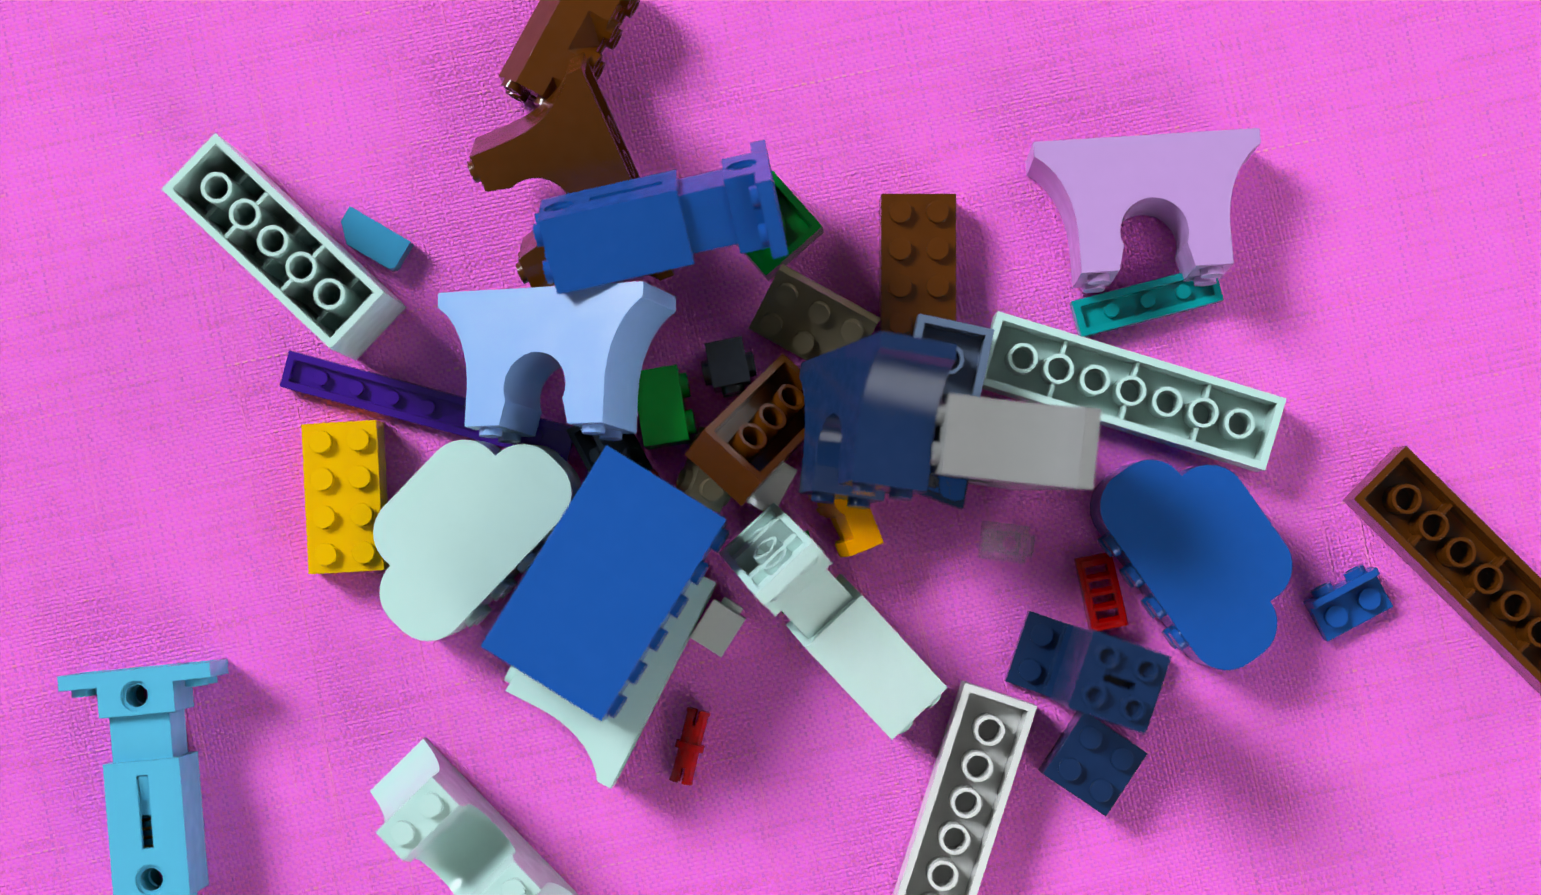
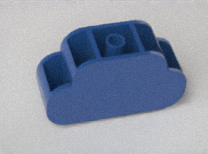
M1143 460L1120 467L1097 485L1090 500L1091 519L1101 535L1097 541L1109 557L1114 556L1123 566L1119 569L1121 576L1131 588L1135 586L1145 598L1140 600L1142 606L1153 619L1157 617L1166 627L1162 634L1174 649L1179 648L1188 658L1198 664L1220 670H1234L1249 664L1270 647L1277 631V616L1270 601L1281 594L1288 585L1292 574V557L1283 539L1244 484L1233 472L1217 465H1202L1178 472L1165 462Z

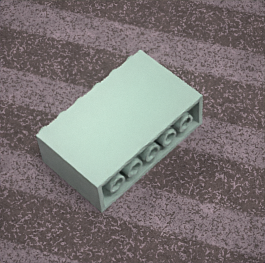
M216 133L161 189L330 349L356 361L406 308L397 297L247 156Z

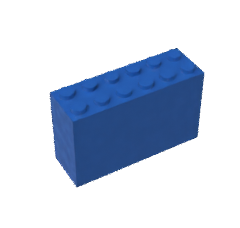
M606 445L484 639L481 647L599 721L606 720L608 716L616 718L628 699L622 694L629 682L633 685L637 684L648 667V664L643 662V659L650 649L657 651L669 633L663 628L669 617L672 615L678 618L686 606L689 598L684 596L687 588L691 582L698 586L707 572L709 564L704 562L711 550L718 553L730 533L725 529L727 519Z

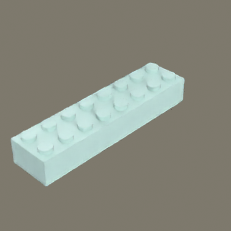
M997 311L993 316L990 329H994L982 389L1028 403L1101 409L1100 425L1254 472L1266 470L1287 398Z

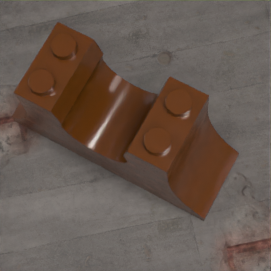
M584 52L570 57L567 71L561 83L552 95L538 108L517 121L475 138L472 151L470 152L471 161L467 162L473 180L476 183L481 182L486 192L512 188L517 183L530 178H542L552 181L561 187L566 194L640 178ZM533 231L522 239L521 249L518 252L519 262L516 263V269L524 284L530 283L531 288L550 287L554 283H547L543 269V261L546 260L545 247L537 246ZM674 269L648 275L661 281L674 276Z

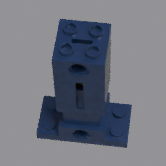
M1027 611L1004 681L1041 693L1067 708L1145 734L1171 656L1092 629L1073 626Z

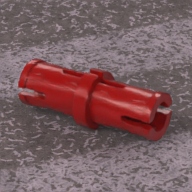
M687 707L681 738L676 739L675 747L678 750L669 780L678 783L681 780L684 768L681 784L692 786L699 753L703 754L705 748L702 745V740L710 712L705 710L699 711L697 723L695 724L698 709Z

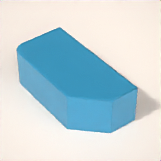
M352 207L348 208L341 220L346 244L391 271H398L414 246L409 240Z

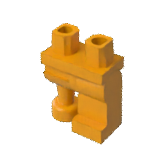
M835 498L834 504L817 503L818 508L816 510L819 515L831 519L840 537V540L835 542L840 558L851 557L884 543L871 509L847 507V500Z

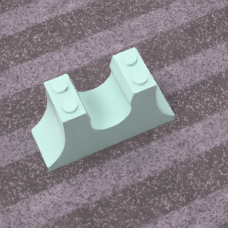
M706 577L702 578L698 586L691 582L684 593V596L689 598L686 606L678 618L672 615L669 617L663 627L669 633L657 651L650 649L643 659V662L648 664V667L637 684L633 685L629 682L622 694L628 699L616 718L608 716L606 720L599 721L513 666H510L504 681L509 683L506 692L545 711L565 725L588 752L594 765L597 782L612 788L626 765L717 585L716 582Z
M426 737L370 790L384 816V824L375 833L403 861L412 862L416 858L427 865L446 883L454 895H578Z

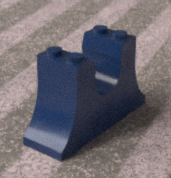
M881 331L802 362L799 378L804 393L805 434L799 493L811 495V501L816 503L834 504V498L847 500V507L870 509L871 503L884 501L886 491L889 492L888 498L902 501H912L913 495L926 493L928 491L932 442L937 411L946 380L956 360L957 344Z

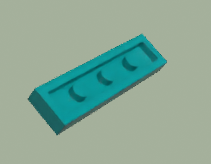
M1179 273L1071 301L1070 307L1078 335L1089 337L1220 303L1224 298L1219 280L1216 278L1217 283L1214 285L1194 286V281L1183 282V275Z

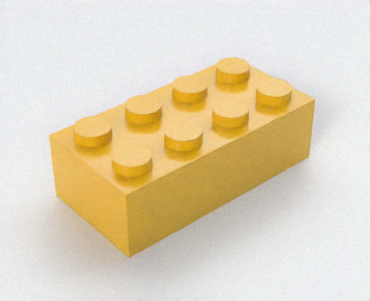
M366 420L301 424L309 574L387 570L390 565L379 554L373 537L376 517L388 502L384 422Z

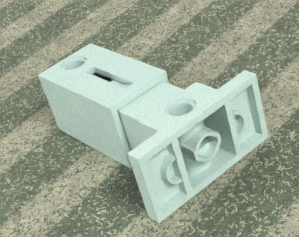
M774 502L719 553L755 597L774 616L782 611L790 619L786 624L788 629L892 740L898 734L906 732L912 726L914 719L924 709L935 705L941 698L942 693L948 688L842 574L835 578L826 569L832 564L830 559Z

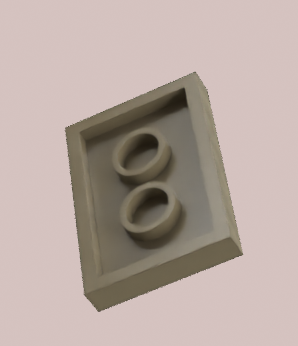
M782 264L748 329L807 361L871 336L880 317Z

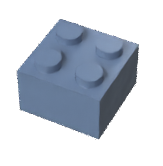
M918 314L912 337L957 344L956 360L949 372L942 394L953 393L976 397L981 396L994 329Z

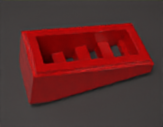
M1106 553L1075 558L1074 562L1088 629L1102 631L1129 625L1113 557H1109ZM1105 564V572L1086 575L1085 568ZM1108 579L1109 586L1090 590V582ZM1107 594L1112 596V601L1098 604L1093 603L1092 597ZM1114 609L1116 616L1097 619L1096 612Z

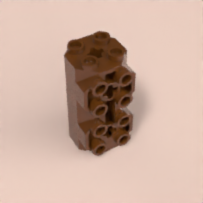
M540 0L499 74V78L502 81L501 86L506 89L505 93L524 104L529 99L539 107L561 83L567 71L570 57L582 52L585 53L596 80H598L605 67V62L601 61L603 50L606 47L614 50L623 33V30L619 28L626 16L629 18L633 16L640 0Z

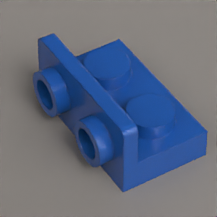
M1363 564L1358 565L1343 573L1345 580L1333 586L1331 582H1326L1310 591L1313 597L1303 602L1324 641H1330L1393 607L1377 577L1380 575L1377 567L1365 568Z

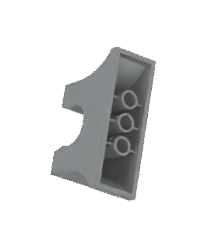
M953 393L942 394L937 411L934 440L932 442L930 474L969 479L968 484L1007 490H1093L1101 409L1018 402Z

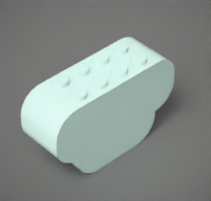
M456 440L442 446L386 503L378 513L374 523L373 537L375 546L381 557L390 565L382 577L379 591L380 601L387 616L405 634L422 641L439 640L458 633L467 626L471 628L474 624L478 625L492 611L488 606L492 600L496 601L500 597L503 599L518 584L514 579L518 573L528 571L579 490L581 481L575 469L556 451L541 445L518 444L501 450L496 445L485 441Z

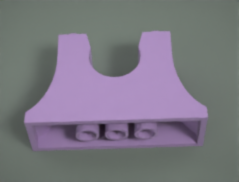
M1260 128L1033 142L1025 161L1026 176L1037 182L1048 193L1063 220L1069 245L1072 288H1082L1084 293H1097L1104 291L1105 286H1110L1120 271L1124 244L1120 233L1121 223L1128 218L1140 215L1157 218L1166 224L1173 233L1176 242L1175 261L1179 272L1183 275V282L1194 281V286L1216 284V278L1221 279L1234 264L1230 224L1232 191L1241 166L1247 162L1261 143Z

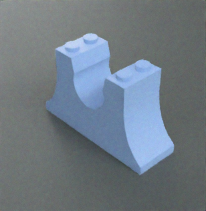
M644 281L608 283L557 295L555 286L438 293V308L445 313L454 325L464 352L467 374L465 427L478 430L480 437L498 438V442L520 443L521 437H535L542 413L540 396L543 385L554 371L562 367L565 375L563 404L567 424L582 428V434L599 435L601 440L617 441L622 440V434H637L638 390L643 362L655 334L662 324L676 312V296Z

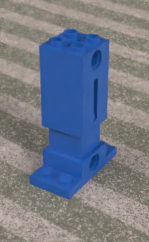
M765 140L750 143L751 153L721 159V170L678 179L676 170L542 199L539 213H535L536 224H533V232L537 246L545 247L546 260L543 261V269L547 283H554L557 295L693 265L695 264V253L735 244L739 245L740 254L770 247L773 259L787 256L788 250L781 209Z

